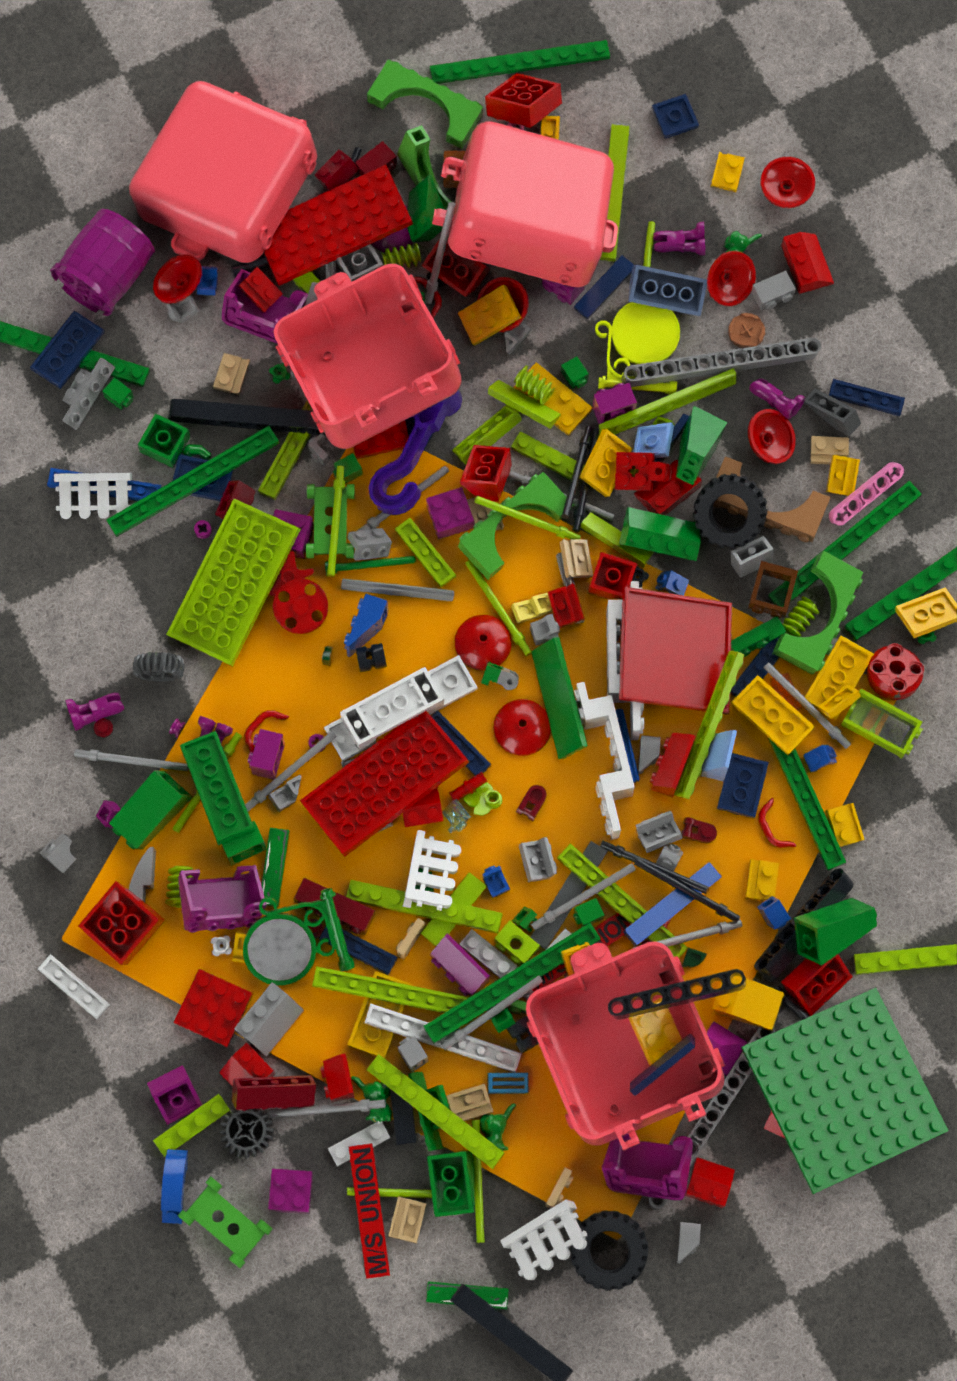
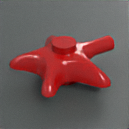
M291 550L285 565L282 566L277 576L276 584L269 593L270 596H275L278 589L286 582L293 579H305L314 573L313 568L299 570L296 567L295 553Z

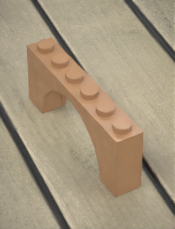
M725 456L716 478L723 474L731 475V473L740 476L742 463ZM812 491L810 497L796 509L787 512L768 511L764 526L770 529H779L781 533L788 536L791 534L797 536L803 542H813L830 497ZM722 495L713 505L715 508L723 507L728 509V512L733 515L741 514L747 519L748 507L736 495Z

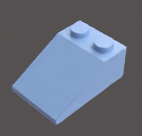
M737 730L715 734V738L708 749V756L701 767L702 777L724 781L729 768Z

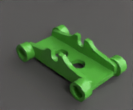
M307 484V499H314V543H306L307 559H314V556L329 555L331 534H327L325 528L328 525H332V516L326 515L325 510L328 507H333L335 493L333 487H315V484ZM347 484V487L342 490L337 554H343L346 558H353L354 547L351 543H347V499H355V484Z
M210 1176L205 1182L207 1186L190 1208L186 1212L182 1210L178 1217L189 1226L196 1220L233 1251L228 1259L241 1269L246 1263L243 1261L263 1235H269L273 1228L262 1219L256 1225L218 1194V1191L223 1186ZM217 1210L222 1211L224 1214V1218L220 1222H215L212 1218V1214ZM232 1223H236L239 1226V1231L235 1235L228 1233V1226Z

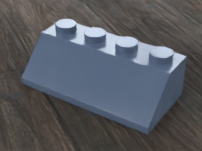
M633 265L629 283L628 302L701 316L707 279Z

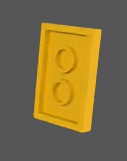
M505 285L500 286L458 312L473 345H478L521 318Z
M602 429L579 478L603 496L610 497L615 487L616 452H631L632 448L608 429Z
M946 587L900 604L895 608V612L913 638L957 622V603Z
M658 998L653 1003L658 1004L663 998ZM668 1008L628 1018L650 1066L682 1040Z

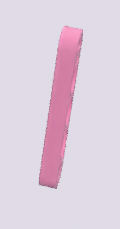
M895 462L888 463L830 511V522L839 526L848 522L903 476V466ZM893 468H897V469L895 470V473H896L895 475H894V474H891V473H893V471H894ZM880 477L884 480L882 487L877 486V480ZM865 489H869L870 495L867 499H864L863 492ZM854 500L856 507L850 510L849 503ZM837 513L841 514L839 516L840 520H836V518L838 517Z

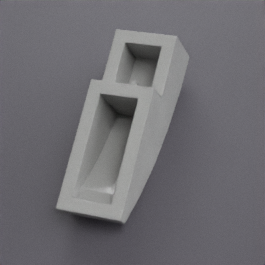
M149 847L142 856L129 886V891L144 902L146 889H154L156 850L154 847Z

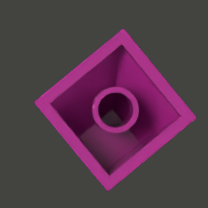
M713 1022L707 1031V1035L713 1049L718 1048L725 1064L722 1070L724 1075L727 1076L742 1052L741 1047L745 1046L748 1042L718 1023Z

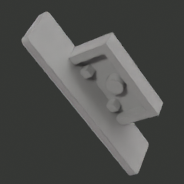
M100 358L91 373L83 369L77 373L75 380L62 401L71 405L62 420L64 423L75 430L78 429L115 369V366Z

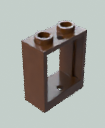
M761 561L748 608L752 609L754 613H767L773 618H785L798 570ZM762 575L790 582L783 607L756 600Z

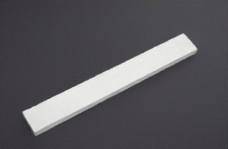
M370 1004L364 1022L365 1024L404 1037H416L420 1042L444 1049L441 1043L454 1035L451 1033L433 1044L423 1028L428 1022L374 1004ZM468 1035L465 1036L466 1039L459 1043L458 1041L447 1049V1051L516 1073L522 1054Z

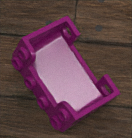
M256 865L237 866L234 876L229 878L198 880L200 869L180 871L178 883L183 923L186 931L194 933L202 930L215 931L226 928L230 930L238 927L250 928L254 922L262 917L259 903L265 897ZM264 902L262 905L264 910L267 905L266 902Z

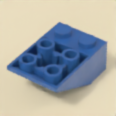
M365 594L364 599H360L357 607L359 609L358 615H354L351 622V633H347L344 640L348 657H351L356 652L355 648L362 647L382 630L388 615L387 600Z

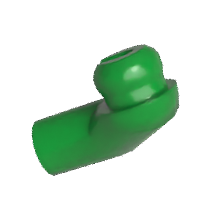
M188 444L183 451L185 456L192 457L193 454H198L205 460H209L212 457V454L199 444Z

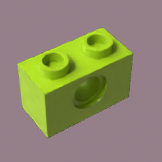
M510 920L494 938L496 948L502 953L505 951L511 955L510 959L518 966L529 961L540 949V945ZM512 941H519L521 947L513 949L510 943Z

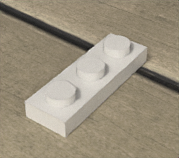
M472 929L459 944L499 978H502L518 967Z
M374 1123L329 1147L328 1150L338 1167L350 1160V1146L372 1143L373 1147L390 1139V1136L383 1123Z

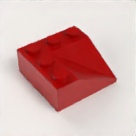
M515 73L485 96L487 116L497 120L508 121L512 124L523 125L527 128L533 127L562 104L561 84Z
M115 881L78 927L120 965H128L165 919L122 884Z

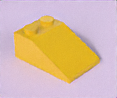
M734 976L731 982L733 984H740L742 978ZM746 978V986L742 990L716 996L712 1009L717 1015L772 1031L784 992Z

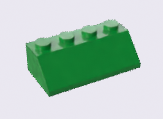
M627 507L619 544L697 561L701 541L700 529L696 528L695 522Z

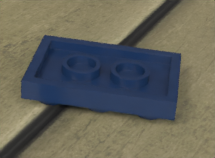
M179 454L173 481L209 460ZM234 470L192 493L191 496L221 501L228 482L232 480Z
M732 753L717 809L755 819L769 762Z

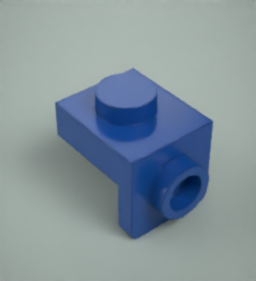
M201 266L202 276L197 286V295L216 296L218 284L217 267Z
M672 570L665 571L658 576L656 589L684 596L689 580Z
M821 745L803 754L810 772H815L829 764L837 763L835 758L836 752L830 745Z
M494 865L484 870L485 873L482 874V878L487 885L492 899L510 891L500 866L495 867Z

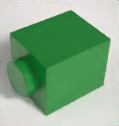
M578 356L561 365V373L572 389L575 387L581 388L587 383L589 373Z
M115 377L103 390L104 397L120 410L130 406L133 401L132 390Z
M353 453L333 463L334 470L332 473L335 479L337 466H344L343 480L345 484L363 475L362 467Z
M596 898L575 907V914H573L576 924H581L582 927L588 923L594 924L604 919L605 916Z

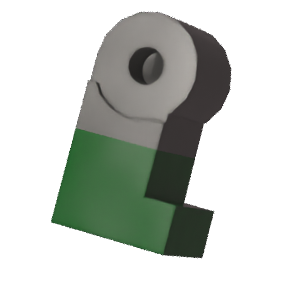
M488 662L481 683L488 685L492 681L502 685L507 690H513L518 685L519 676L512 670Z

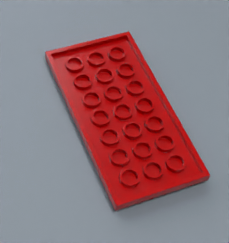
M384 165L288 209L272 236L270 247L267 250L265 249L264 253L280 286L335 261L339 257L346 256L413 225V222L387 165Z
M425 711L396 727L302 798L300 802L340 853L346 857L467 765L469 761L430 714Z

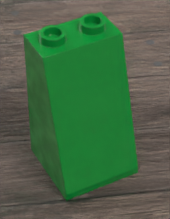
M696 406L692 408L681 435L677 478L694 485L716 451L728 422Z
M153 771L109 824L113 827L112 831L116 835L123 836L127 840L126 844L134 850L143 849L191 801L193 796L167 772Z
M849 898L795 917L798 954L819 965L825 964L877 927L875 908L854 898Z

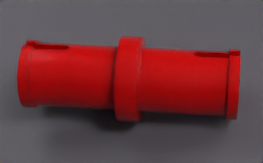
M480 772L470 780H464L462 785L449 792V794L456 803L469 793L473 794L475 789L488 781L483 773Z

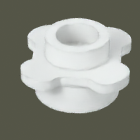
M229 936L212 938L211 943L214 948L212 953L214 956L231 954L232 949L229 945L231 939Z

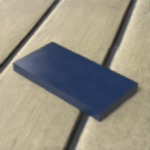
M74 310L30 366V369L61 389L105 333L104 329Z

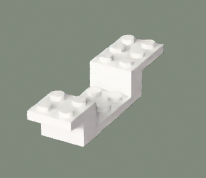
M631 581V588L642 589L639 588V581ZM608 600L606 610L607 696L612 695L613 703H630L631 740H639V736L643 734L644 718H641L644 703L619 700L620 661L617 660H619L620 643H616V641H619L620 629L622 627V600Z
M458 655L430 671H427L426 667L341 711V718L325 726L324 730L327 734L333 731L337 736L331 742L343 762L374 745L378 736L425 711L431 715L437 710L476 691L478 687Z
M580 682L576 685L574 695L579 707L578 711L584 730L606 725L604 729L606 737H610V754L615 756V763H613L615 772L600 775L595 787L597 797H601L602 800L600 805L601 814L606 816V823L604 824L606 834H610L611 840L619 838L621 832L614 800L633 796L635 786L612 695L589 700L585 682Z

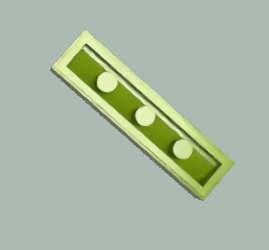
M499 379L488 388V395L549 429L553 427L561 416L560 413L544 404H540V402Z
M505 405L453 448L452 451L466 465L473 445L492 446L522 421L519 412Z
M592 512L581 523L580 528L644 568L654 554L652 551L619 544L621 531Z
M468 873L450 895L452 902L472 906L487 885L471 873ZM431 919L420 934L434 946H437L443 937L452 931L456 924Z

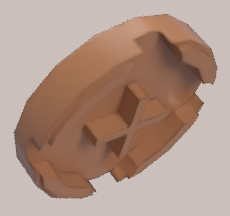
M742 313L734 317L730 322L728 335L735 346L740 348L754 347L762 342L765 336V326L758 316L752 313Z

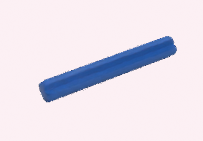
M616 709L633 782L636 783L640 778L623 709Z

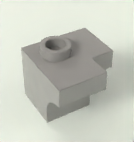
M553 614L546 615L541 620L530 623V631L535 646L544 644L554 637H559L560 628L558 623L555 622Z
M63 833L56 840L52 839L40 852L46 860L62 873L76 860L70 852V845L73 841Z

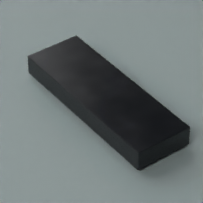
M390 1089L397 1145L417 1143L413 1106Z

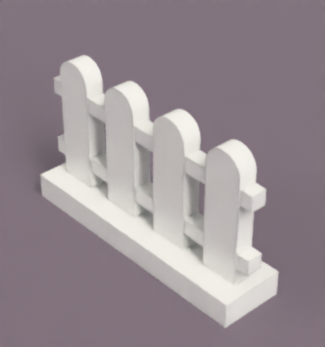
M132 472L54 474V482H59V486L55 488L56 491H59L60 506H56V511H60V516L63 519H68L72 516V511L79 510V516L87 519L91 515V510H98V516L104 519L109 516L110 510H117V513L131 506L128 505V490H132V485H128V481L132 480ZM71 481H78V486H71ZM90 481H97V486H90ZM109 481H116V486H109ZM71 491H78L79 506H72ZM90 491H97V505H91ZM109 491H116V505L109 504Z
M417 830L403 907L411 908L412 902H416L417 906L422 907V904L436 906L437 910L442 911V908H449L452 905V898L445 895V891H452L455 888V881L452 878H448V874H455L458 870V864L451 861V857L460 856L461 847L454 844L453 840H449V843L434 840L433 836H430L429 839L424 838L425 831ZM422 851H425V852H426V856H425V855H421V852H422ZM431 853L445 855L446 860L431 857ZM418 868H423V873L418 872ZM428 870L443 872V877L428 874ZM415 885H420V890L415 889ZM425 887L440 889V894L425 891Z
M562 1201L500 1240L504 1248L512 1250L509 1254L511 1258H516L521 1269L518 1271L520 1276H524L527 1280H534L537 1277L536 1267L541 1266L544 1270H550L554 1265L552 1260L554 1256L557 1255L559 1259L567 1260L570 1256L568 1249L570 1246L573 1245L579 1250H583L586 1247L585 1237L588 1235L586 1231H581L576 1221L579 1216L577 1213H573L577 1209L574 1201ZM565 1227L570 1238L566 1242L559 1230ZM547 1237L553 1247V1250L548 1252L543 1241ZM532 1247L537 1258L534 1262H532L527 1252V1249Z

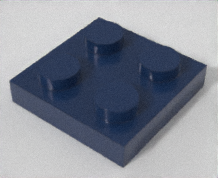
M686 94L652 105V111L664 139L699 127Z

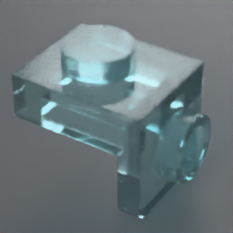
M457 799L453 800L442 811L443 815L452 825L448 829L450 833L456 830L458 832L463 830L467 826L466 822L471 818Z

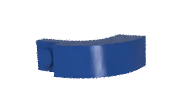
M167 1150L161 1194L162 1223L182 1224L183 1222L178 1215L183 1210L188 1150Z

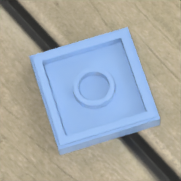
M672 422L638 427L633 452L655 453L654 459L669 457L674 430Z

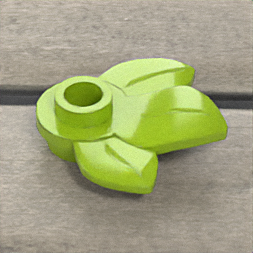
M489 783L483 784L475 789L476 792L468 794L463 798L468 806L475 807L474 814L479 816L488 814L491 809H496L502 804L501 794L493 790Z

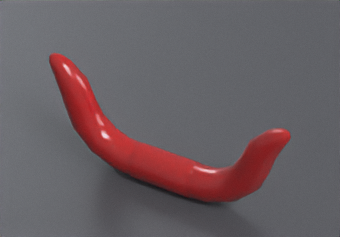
M414 277L416 283L422 284L426 288L427 279ZM435 291L433 296L435 299V305L431 311L433 319L442 304L441 295L438 291Z
M267 710L257 716L244 734V741L249 751L254 752V745L251 740L252 733L266 718L274 717L283 720L288 719L289 716L274 710Z
M771 798L760 809L758 814V821L768 842L778 848L796 847V844L791 841H779L773 836L765 817L774 803V799Z

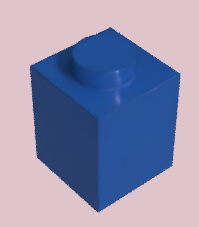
M773 896L757 906L767 925L775 930L784 927L787 921L791 919L781 901Z

